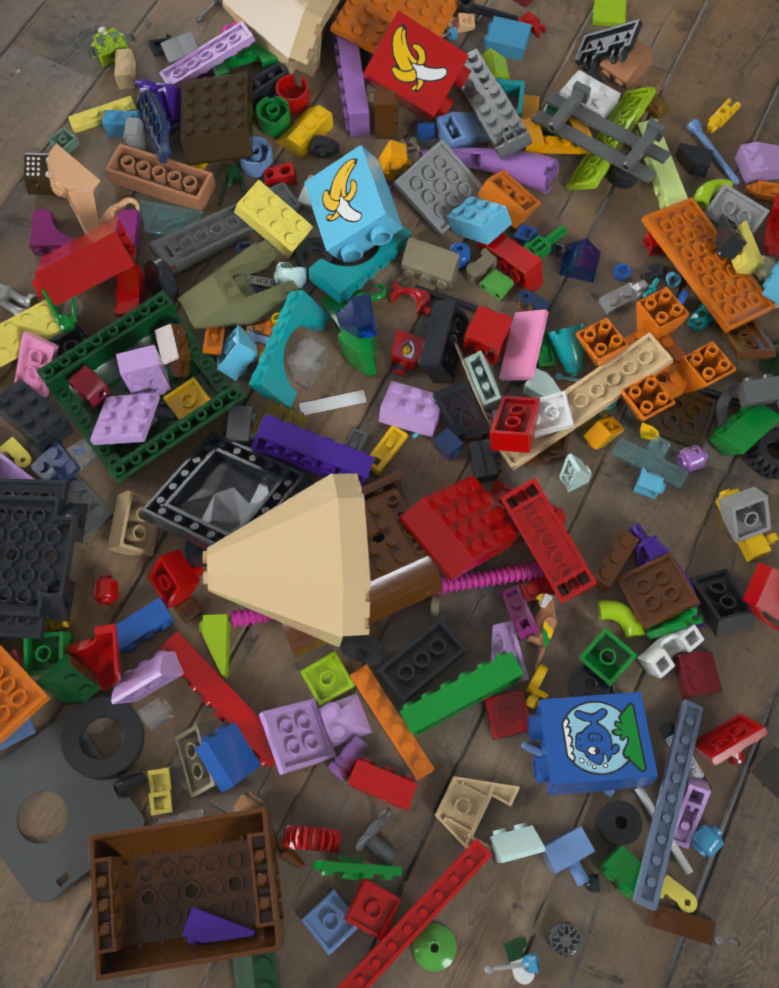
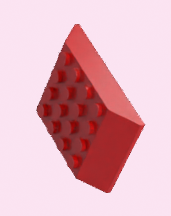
M473 475L422 498L399 518L450 581L523 540L515 523H513Z

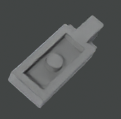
M645 280L636 284L633 282L628 283L600 297L598 303L605 313L609 315L637 301L642 295L641 293L646 291L648 285Z

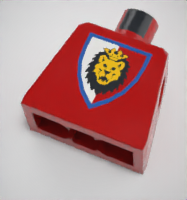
M397 329L391 351V363L395 365L394 373L402 376L406 369L416 370L422 353L424 338Z

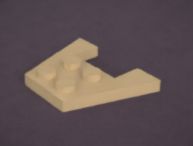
M453 776L434 816L466 849L476 838L474 834L491 797L508 806H512L520 787ZM479 840L490 852L492 846Z

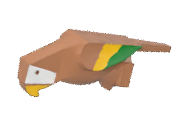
M546 593L539 594L536 597V600H539L540 610L535 615L534 620L539 633L526 635L528 642L542 647L534 670H537L557 624L554 597Z

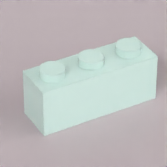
M479 351L464 360L482 403L490 413L499 408L502 394L487 359Z

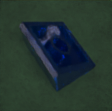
M587 238L568 243L566 245L567 253L563 257L559 275L593 283L601 252Z

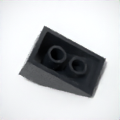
M726 568L690 578L696 596L701 601L700 608L704 618L716 637L753 627L755 615L747 602L743 601L744 592Z

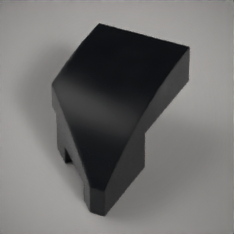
M166 34V38L149 40V46L154 57L165 55L160 44L171 39V35Z

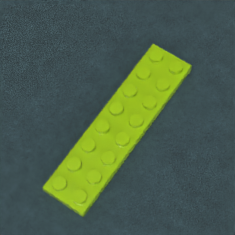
M655 87L626 91L608 120L632 132L657 92ZM602 132L596 137V140L618 152L623 146V143ZM592 153L591 155L586 154L566 184L567 189L572 191L597 188L611 163Z

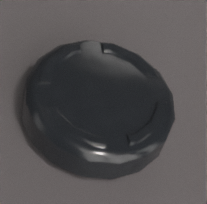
M160 257L147 260L144 266V279L152 297L164 291L175 305L178 301L180 290L177 278L170 265Z

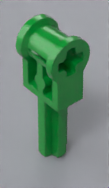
M560 225L543 238L538 235L532 241L524 244L523 247L542 259L551 252V245L566 235L568 231L564 225Z

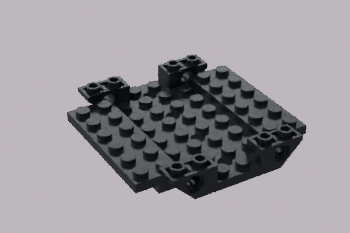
M0 478V637L43 640L47 616L49 621L70 622L76 582L69 579L75 543H83L89 504H67L70 482L67 480ZM17 550V557L11 560V552ZM51 552H55V559L48 562V555Z

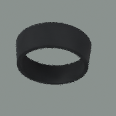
M357 635L346 636L340 650L346 656L361 663L380 665L383 662L385 646L369 636Z

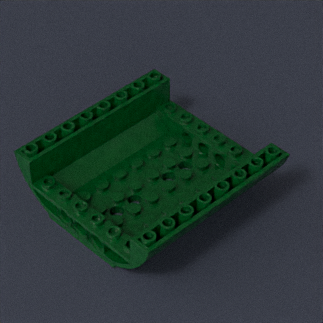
M164 291L159 292L36 371L117 485L247 398L237 383L232 384L224 373L217 370V363L210 354L203 353L202 344L180 318L173 302ZM168 324L183 325L192 359L188 362L190 375L187 377H175L172 375L170 365L164 364L170 382V392L182 385L176 383L179 378H185V382L194 377L211 399L179 420L163 400V397L167 394L159 395L160 399L154 414L159 421L149 428L145 442L93 445L90 439L106 398L95 408H92L90 406L91 403L88 400L84 401L69 385L67 380L85 365L104 381L111 391V394L108 396L132 395L120 375L116 354L155 345L160 356L155 330Z

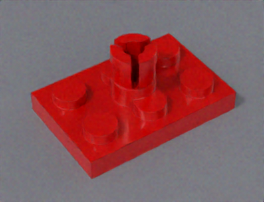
M740 713L697 738L694 752L714 766L723 763L726 759L730 764L736 765L734 758H737L738 764L745 760L742 750L752 743L758 742L768 733L764 726Z

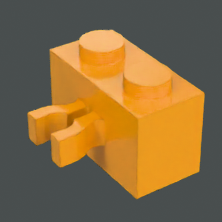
M393 140L389 141L377 159L385 180L388 182H393L400 170L405 173L408 170V166L411 167L413 165V161L407 159L406 144Z

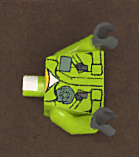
M100 27L98 33L93 36L94 42L91 44V47L86 48L89 58L99 56L103 67L115 62V52L117 49H129L128 45L137 40L133 32L123 34L115 28L107 30L106 27Z

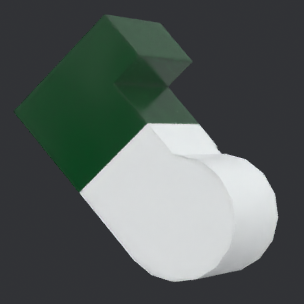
M520 936L502 943L509 964L521 963L525 956L523 948L528 946L526 938ZM522 967L511 969L514 978L520 984H529L534 978V974L524 971Z

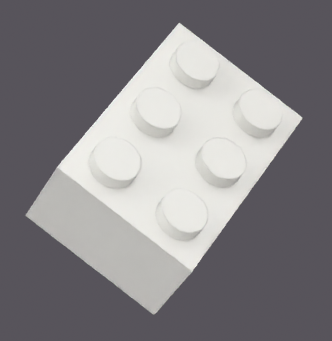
M578 70L560 91V95L568 99L572 94L574 83L579 81L591 87L589 101L586 105L583 103L581 105L597 115L608 119L617 106L621 93Z

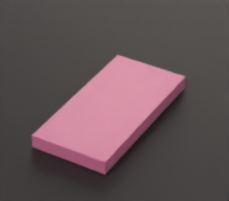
M546 309L515 312L500 371V380H533L549 314Z

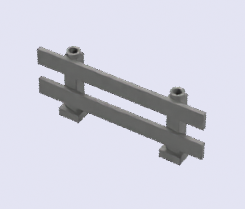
M579 81L574 83L572 94L568 99L553 92L546 100L547 104L558 109L553 117L538 110L531 118L532 122L549 130L551 133H555L647 183L653 179L657 171L639 163L641 158L646 155L664 164L671 155V152L653 144L655 141L660 142L666 128L665 125L650 119L642 137L580 106L581 103L586 105L589 101L591 87ZM572 116L633 149L626 156L565 124V122Z

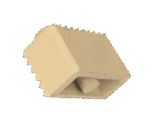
M117 49L115 52L114 77L119 89L135 88L136 62L131 49Z

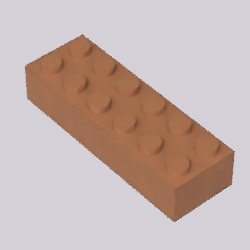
M119 143L105 168L110 183L201 213L216 187L214 176L211 172L168 158L167 164L160 163L157 155Z

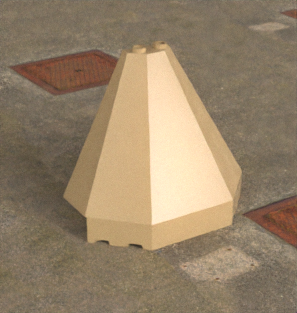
M223 0V7L237 23L243 22L255 39L254 42L276 56L277 62L280 61L289 71V74H293L296 69L313 77L320 66L322 29L337 4L342 5L343 8L347 0Z
M330 474L209 546L207 551H203V564H207V571L203 572V584H208V591L337 647H340L343 636L369 635V590L371 582L364 495L361 493L362 488L360 481H358V474Z

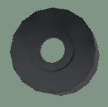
M617 800L606 803L599 808L595 815V827H599L603 835L600 838L609 845L631 844L638 839L642 832L643 822L641 815L636 807L627 801ZM618 816L624 817L627 821V826L624 829H619L615 825V819Z

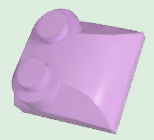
M358 694L335 702H329L319 708L333 748L350 742L355 735L360 738L372 733Z

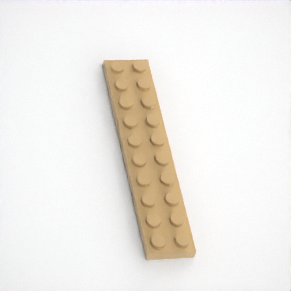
M649 332L564 390L567 394L575 427L535 437L530 453L499 452L514 471L622 397L621 389L650 374L655 375L673 363V358Z

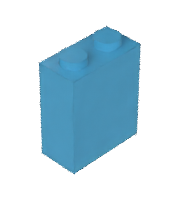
M494 16L492 23L489 22L488 35L484 36L483 45H485V52L492 48L503 57L522 61L530 38L532 24Z

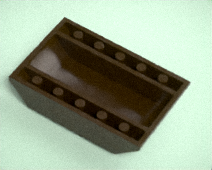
M252 71L182 82L180 140L186 165L192 166L253 157Z

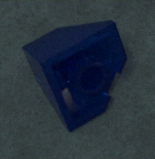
M370 294L351 297L347 301V305L336 312L339 326L346 332L359 339L378 336L376 316Z

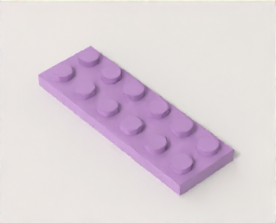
M241 21L160 71L159 74L165 83L170 82L180 89L182 82L196 79L199 75L207 73L215 65H219L228 57L236 55L241 49L249 47L255 39Z

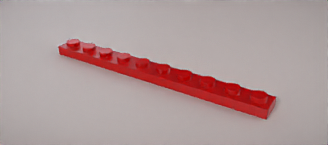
M475 838L336 988H370L492 856L486 847Z

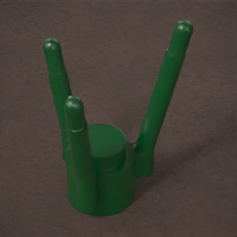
M231 165L227 168V175H225L217 203L218 206L221 205L227 184L231 187L232 184H236L239 181L243 197L246 194L243 182L244 176L241 175V169L236 165Z

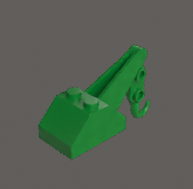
M374 284V287L381 289V292L378 294H368L362 291L356 292L341 304L329 295L321 299L323 309L330 315L329 318L339 331L338 340L339 344H342V355L346 356L349 365L365 376L377 375L374 322L370 308L359 309L356 313L349 308L363 307L372 301L384 298L387 290L382 284Z

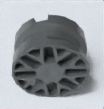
M561 922L551 928L548 938L554 952L565 958L573 957L579 952L582 940L579 931L574 926Z

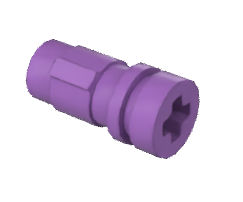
M355 735L341 751V754L334 758V763L331 762L327 768L343 781L347 777L346 773H350L351 767L356 763L357 759H361L364 756L363 752L368 745Z

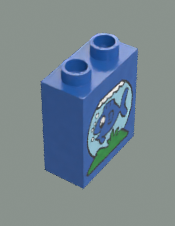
M641 692L539 700L536 714L527 715L530 741L540 740L542 756L533 757L536 783L546 782L548 796L650 788L658 777Z

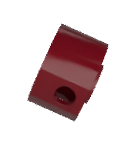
M85 365L67 380L69 385L84 401L88 400L91 403L90 406L92 408H95L111 394L104 381Z

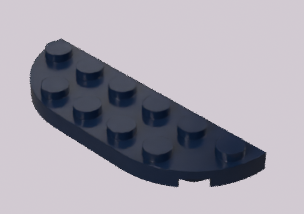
M144 90V93H140L136 109L159 162L167 164V158L171 155V147L169 146L170 122L166 119V114L162 109L161 103H159L157 94L153 91Z

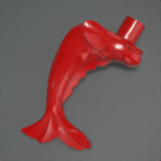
M395 281L394 285H392L393 291L389 295L390 303L395 302L399 296L406 294L415 299L417 304L416 314L418 316H422L424 313L431 315L430 294L427 291L414 287H401Z

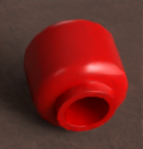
M102 575L100 579L93 582L92 599L97 601L98 605H112L118 599L119 582L112 579V576Z

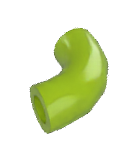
M727 179L707 181L696 190L693 199L702 210L707 209L711 199L717 195L724 183L733 187L734 181Z
M613 600L597 601L600 620H614L618 622L623 629L625 638H636L645 635L636 615L629 606Z

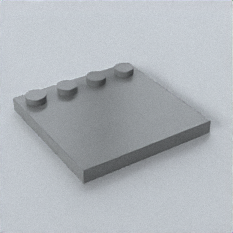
M442 139L393 183L439 236L450 228L447 216L453 209L459 207L468 197L472 196L481 199L477 194L483 186Z

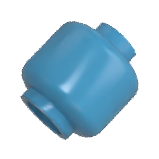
M701 824L691 836V841L693 842L691 846L702 857H713L724 844L723 839L720 837L723 833L713 824L710 827L706 824Z

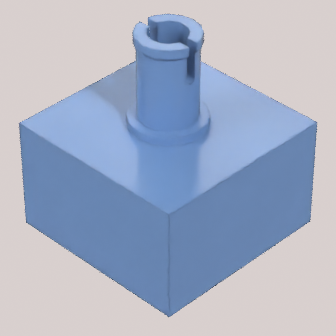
M582 827L573 828L544 845L546 851L540 854L550 873H558L568 868L577 886H581L590 880L580 861L582 858L595 852Z

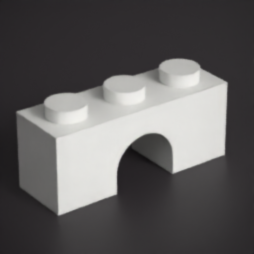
M687 623V627L682 630L660 637L637 659L648 674L661 679L675 666L671 658L676 653L681 651L691 652L704 641V638L695 624Z

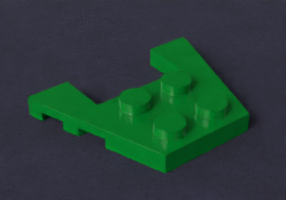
M253 42L249 47L241 49L236 55L230 56L221 64L216 65L215 76L230 74L228 69L260 60L264 68L270 67L277 63V58Z

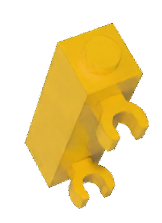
M738 488L732 491L726 489L719 493L720 496L715 501L719 510V499L740 492ZM761 533L739 541L737 544L747 562H751L767 555L771 551L769 545L774 544L779 539L776 533L765 537Z

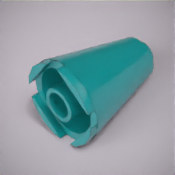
M584 323L548 332V337L565 372L570 373L571 376L582 374L581 370L585 369V349L576 337L577 332L585 329Z

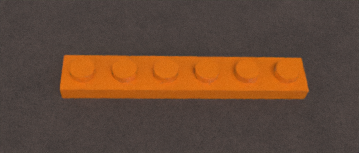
M367 664L350 675L352 681L415 779L419 781L434 771L435 768L414 736L411 735L405 722Z

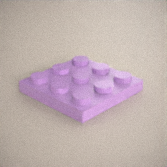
M157 393L106 397L90 439L92 444L145 442L160 399Z
M315 698L270 709L259 714L280 775L336 757Z

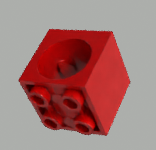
M478 306L464 337L463 353L471 356L481 351L488 363L496 366L508 341L513 318L507 314L495 312L488 307Z

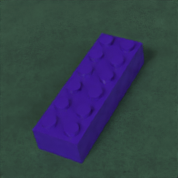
M265 414L251 448L322 477H327L330 474L357 473L361 487L368 478L374 457L370 456L367 452L354 450L347 444L336 443L329 437H321L311 430H303L293 423H285L275 416H267Z

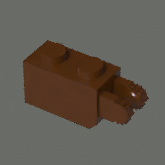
M168 324L155 330L163 364L170 365L172 375L175 377L189 376L188 362L192 359L184 326L181 324Z

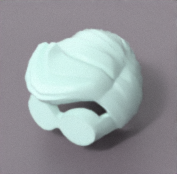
M279 262L276 266V272H274L275 283L278 286L294 280L300 289L306 283L307 268L294 267L289 262Z

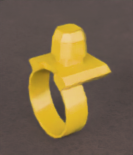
M539 664L526 692L531 694L526 700V706L531 709L537 707L539 698L541 700L547 699L549 695L538 689L548 670L547 667Z

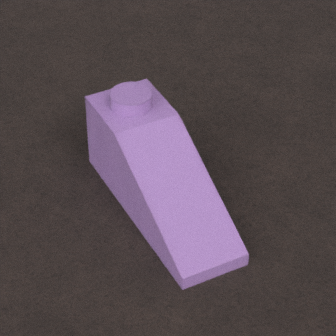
M689 774L674 834V840L677 845L689 849L691 836L697 829L711 793L708 781Z

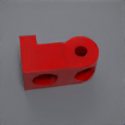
M293 162L270 167L264 171L265 185L268 188L283 181L285 184H291V186L298 185Z

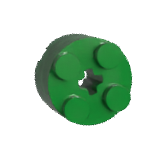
M268 96L258 102L256 114L260 130L268 136L276 139L279 138L292 125L288 102L280 96H274V98H269Z

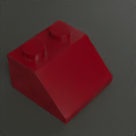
M696 651L678 654L672 659L675 664L674 669L682 699L723 692L712 652Z

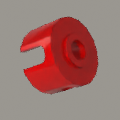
M294 74L281 77L277 81L275 89L276 95L288 102L290 114H299L308 108L310 94L305 78L301 77L302 86H298L295 83Z

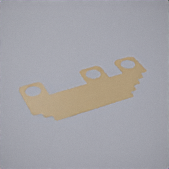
M455 344L462 364L464 366V369L466 371V374L468 376V379L470 381V384L472 386V389L474 391V394L490 425L491 422L484 411L485 407L481 402L482 400H480L479 393L477 392L472 381V378L470 376V373L468 371L467 364L464 360L465 357L459 349L458 345Z

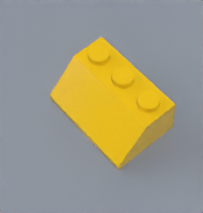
M320 105L307 108L289 129L276 140V143L303 159L310 152L313 137L318 135L325 136L333 128L332 113Z

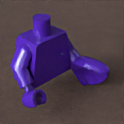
M149 79L136 80L134 83L140 88L142 93H144V90H149L157 94L159 103H161L162 109L166 114V119L170 122L169 132L180 129L182 90L170 82L156 84Z

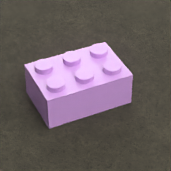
M155 345L116 354L120 375L131 394L157 393L158 395H163L171 391L167 370Z
M391 381L380 407L379 422L433 437L441 411L433 398L432 392Z

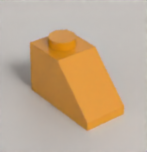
M611 416L598 420L583 437L587 440V444L597 450L606 446L621 434L625 428Z

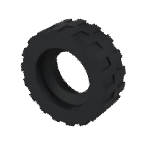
M321 237L307 238L298 245L296 250L298 267L307 268V276H309V268L313 265L307 260V255L311 251H321L324 254V260L335 265V257L326 251Z

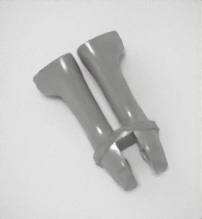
M0 283V307L7 309L14 316L27 309L14 305L10 300L18 302L27 309L41 302V298L36 294H29L25 297L13 290L10 285Z

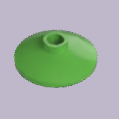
M428 924L413 940L412 950L414 958L422 968L428 971H441L447 968L456 955V941L451 931L441 924ZM433 943H436L439 946L437 952H432L430 950V946Z

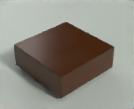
M192 596L175 607L185 624L203 614Z

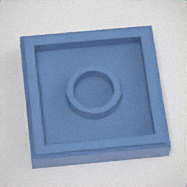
M335 889L301 919L328 955L335 951L358 929L343 920L349 906Z

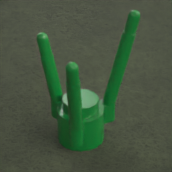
M42 289V293L57 321V325L60 327V331L67 332L75 329L74 323L78 322L75 296L72 297V316H70L69 313L62 314L59 306H55L46 290Z

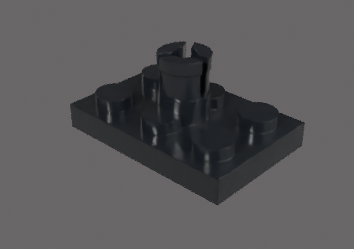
M468 380L433 393V398L449 429L461 441L490 432V425Z

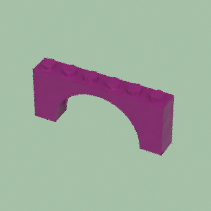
M120 209L118 218L137 249L136 255H138L142 219L138 209ZM34 210L29 247L34 255L44 256L75 240L57 230V220L51 210Z

